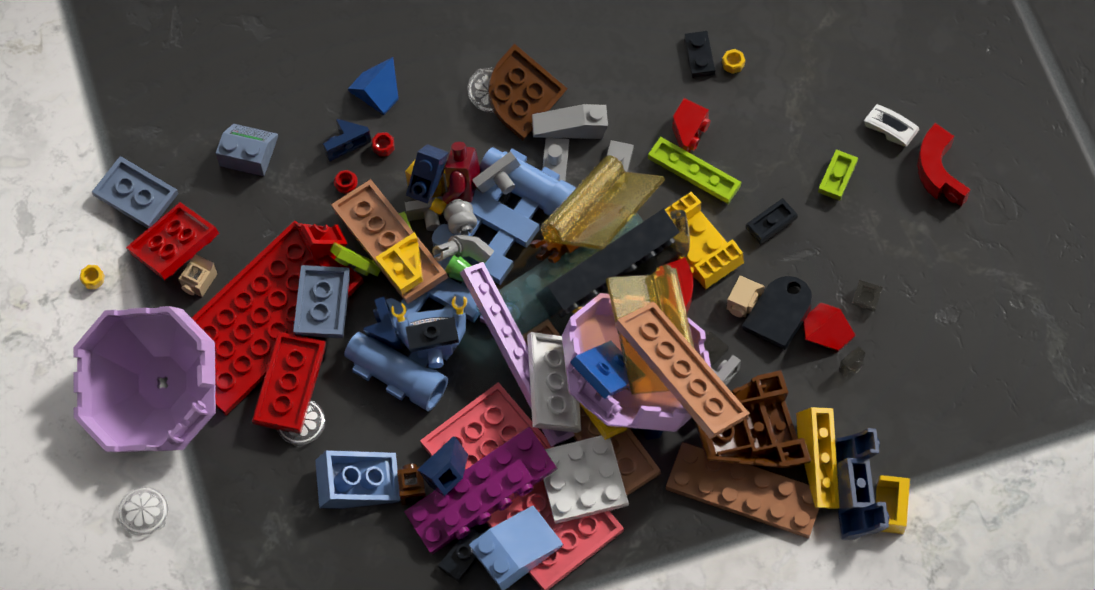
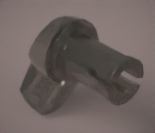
M675 210L670 213L671 220L680 231V233L673 237L675 242L654 255L662 269L663 265L669 264L679 257H686L689 254V226L686 212L683 210Z

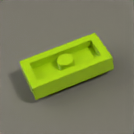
M836 149L820 184L818 193L840 201L855 169L858 157Z
M335 242L333 243L330 251L336 256L335 260L344 266H348L350 263L356 266L355 270L363 275L368 276L371 273L378 276L380 269L373 260Z

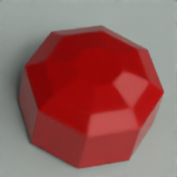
M387 132L377 133L372 138L373 152L378 156H389L395 150L394 138Z

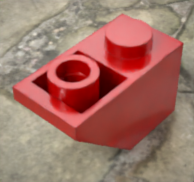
M685 98L673 116L672 128L679 147L690 153L691 150L695 151L700 141L698 137L701 132L705 133L711 120L708 119L709 109Z

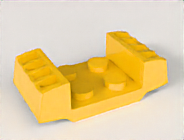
M692 192L665 209L680 233L673 237L675 242L669 245L668 248L678 260L686 258L693 277L705 289L744 264L741 249L733 239L728 243L701 212V201Z

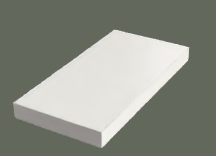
M530 332L527 335L533 427L578 433L581 431L580 404L578 400L569 394L562 336Z

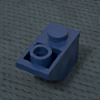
M428 144L417 152L406 196L427 204L430 202L444 174L449 152Z
M453 436L418 469V472L432 489L445 496L463 479L468 453L457 438Z

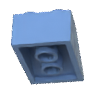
M325 451L315 460L319 508L343 509L401 501L396 453Z
M533 505L490 528L471 542L469 546L500 589L505 590L564 546V544Z

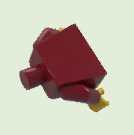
M464 142L452 144L444 170L447 192L442 195V200L435 197L429 208L437 214H442L446 205L454 200L461 199L472 202L477 187L472 179L481 173L475 148L466 147Z

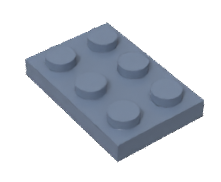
M120 156L93 189L92 194L149 229L158 221L176 198L178 191Z
M301 265L294 335L343 338L350 268Z

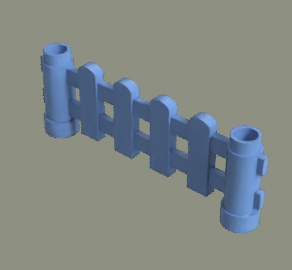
M494 147L490 148L481 161V173L508 152H501ZM514 149L510 151L521 166L510 172L508 176L515 184V188L511 193L522 198L513 210L498 202L503 192L497 184L484 193L476 189L472 202H469L473 207V214L477 218V225L468 236H473L481 223L498 232L488 245L494 252L484 264L492 280L499 285L502 284L514 267L513 261L505 257L513 243L517 242L527 248L540 230L539 224L531 220L538 208L544 210V214L553 219L564 222L572 213L580 196V190L564 180L559 181L560 175L547 167H544L541 171L526 163L527 156ZM442 224L436 228L432 235L433 246L447 243L451 236L457 234H452L449 231L448 224ZM453 256L437 262L445 270ZM470 256L462 257L472 266L480 263ZM449 277L409 304L404 299L401 302L392 298L386 300L390 311L393 305L396 314L402 313L403 307L401 303H403L406 307L404 318H407V314L417 313L428 297L444 305L443 309L453 308L451 302L455 296V303L458 306H463V297L465 296L468 301L463 309V312L466 313V318L475 322L480 315V311L465 282L460 284ZM392 314V317H393V320H394V323H395V327H396V330H397V326H396L397 317H395V316ZM357 332L351 338L345 349L344 356L354 362L355 366L352 369L354 373L369 381L371 376L388 385L386 392L401 401L407 396L414 404L426 411H430L436 406L446 390L448 378L433 368H426L428 358H418L417 352H412L407 357L373 337H368L361 332ZM451 355L443 356V359L447 361Z

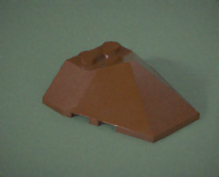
M781 370L757 375L750 382L732 390L733 395L750 413L742 422L710 439L695 421L707 461L782 468L811 462L804 438H797L785 400L789 392Z

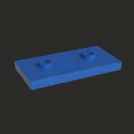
M612 341L576 355L570 361V364L604 399L640 382L645 377Z

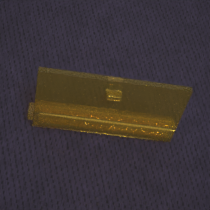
M607 155L541 225L542 235L549 242L603 250L665 181L664 176L625 172L622 163L616 157Z
M663 265L656 268V272L651 275L608 277L606 279L615 323L618 319L654 301L695 349L676 268H671V265ZM617 329L631 395L669 391Z

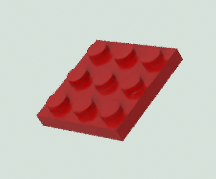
M180 202L129 244L126 249L137 260L165 280L173 275L185 262L192 259L204 246L211 243L220 233L214 225Z

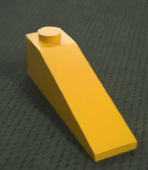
M811 407L797 412L796 419L798 439L804 438L811 459L810 463L804 465L815 508L838 509L840 507L833 408Z

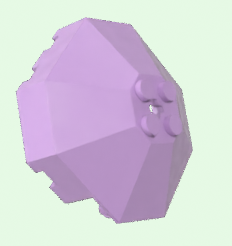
M600 293L570 317L562 334L569 394L607 426L676 432L692 418L691 415L614 326L618 319L649 303H644L643 297L624 296L622 300L610 299V294ZM657 299L655 304L711 368L709 353L704 349L705 331L669 301ZM612 341L645 377L640 382L630 386L629 390H622L604 399L570 364V361L576 355Z
M165 306L160 308L105 310L73 347V357L77 358V372H74V393H77V407H74V419L105 452L125 453L184 450L216 413L215 342L183 309ZM160 377L168 378L166 382L168 384L167 388H159L161 384L159 381Z

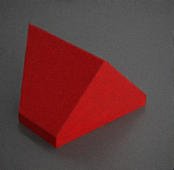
M295 223L314 261L331 254L330 249L334 242L343 247L348 244L338 225L328 227L327 224L325 226H318L316 224Z
M820 303L809 312L804 320L806 340L833 348L837 352L855 337V333L839 308Z

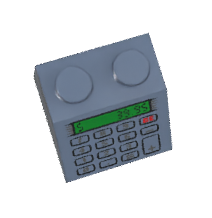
M237 124L231 125L223 132L216 150L219 166L265 176L278 134Z

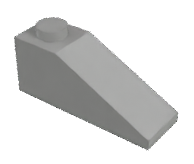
M582 104L532 114L533 137L602 139L608 127L606 105Z

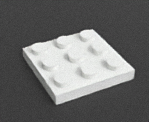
M601 435L545 449L558 468L543 479L555 524L629 506L610 438L605 440Z

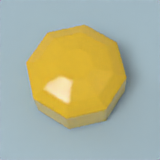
M736 49L726 51L722 57L724 70L732 74L741 72L745 65L743 53Z
M87 265L81 270L80 281L87 289H97L104 283L105 275L98 265Z

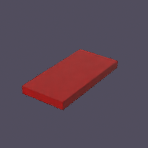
M278 332L252 423L254 425L298 434L302 433L325 352L326 341Z

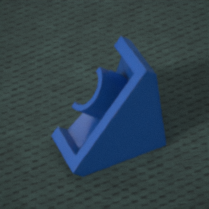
M393 57L362 72L348 88L349 92L383 115L399 99Z

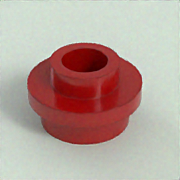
M348 170L339 172L334 179L335 188L341 193H350L357 188V176ZM344 181L350 182L348 185L342 184Z

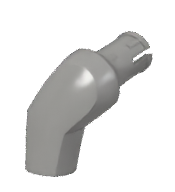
M468 235L451 236L447 243L433 248V256L441 253V255L435 257L437 261H442L455 255L458 258L460 256H470L480 263H485L494 252L480 238Z

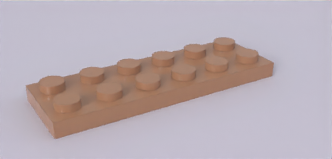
M371 179L331 204L334 212L407 304L448 278L445 270L419 238L422 283L402 294L383 271L375 257L414 232Z
M654 301L617 320L614 326L710 439L748 417L750 413Z
M684 442L681 444L666 485V490L808 539L820 509L815 508L810 485L749 464L707 461L704 449Z

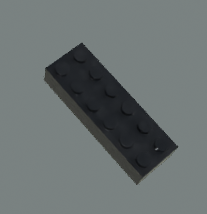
M663 208L547 285L535 295L551 319L556 315L562 318L579 307V304L582 305L674 243L675 239L673 237L680 233V231Z

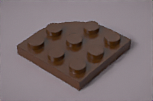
M513 44L491 73L488 84V96L490 105L497 118L523 141L533 130L532 114L549 111L568 88L516 44Z

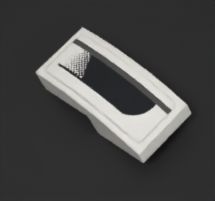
M876 104L864 120L866 127L884 133L887 140L905 147L908 146L919 131V127L905 117Z

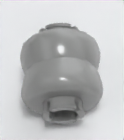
M457 199L452 201V203L450 202L444 210V217L452 234L469 235V233L473 232L477 225V218L473 214L471 203Z

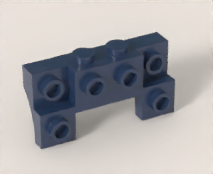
M867 428L859 433L835 439L840 507L838 508L842 540H856L866 534H877L889 527V513L887 512L886 502L875 503L869 460L879 453L880 441L877 438L876 429Z

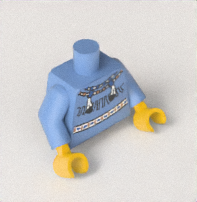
M455 296L451 302L453 308L407 314V318H404L406 307L403 303H401L403 311L400 314L394 312L392 305L391 312L397 317L396 326L401 341L409 349L405 328L407 326L454 317L460 343L466 332V313L463 312V309L467 305V298L463 297V306L456 305ZM459 343L416 352L418 358H428L430 368H440L444 365L443 356L453 354V347L458 346Z

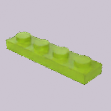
M662 137L659 138L648 154L649 160L727 204L730 203L741 187L739 180Z

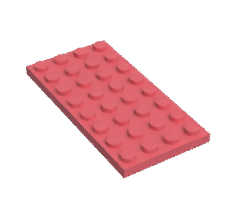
M499 382L420 440L421 445L432 456L453 436L456 437L468 453L465 470L528 427L532 429L544 449L554 447L550 446L547 438L538 428L533 427L531 419ZM543 480L535 484L533 490L527 495H519L513 499L512 504L502 511L499 509L495 511L486 522L492 528L534 505L564 544V546L528 572L542 590L552 588L624 531L623 526L610 511L555 524Z

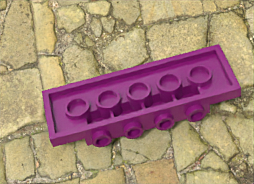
M528 427L464 471L463 479L445 496L435 490L404 512L429 552L434 554L454 539H461L470 533L469 529L476 524L482 525L491 518V514L498 509L502 511L512 504V500L519 495L525 496L530 493L535 484L558 468L532 429Z

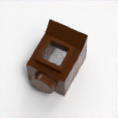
M407 464L402 466V469L397 470L402 505H407L406 498L421 496L422 500L426 497L424 478L418 472L420 467H417L416 464Z

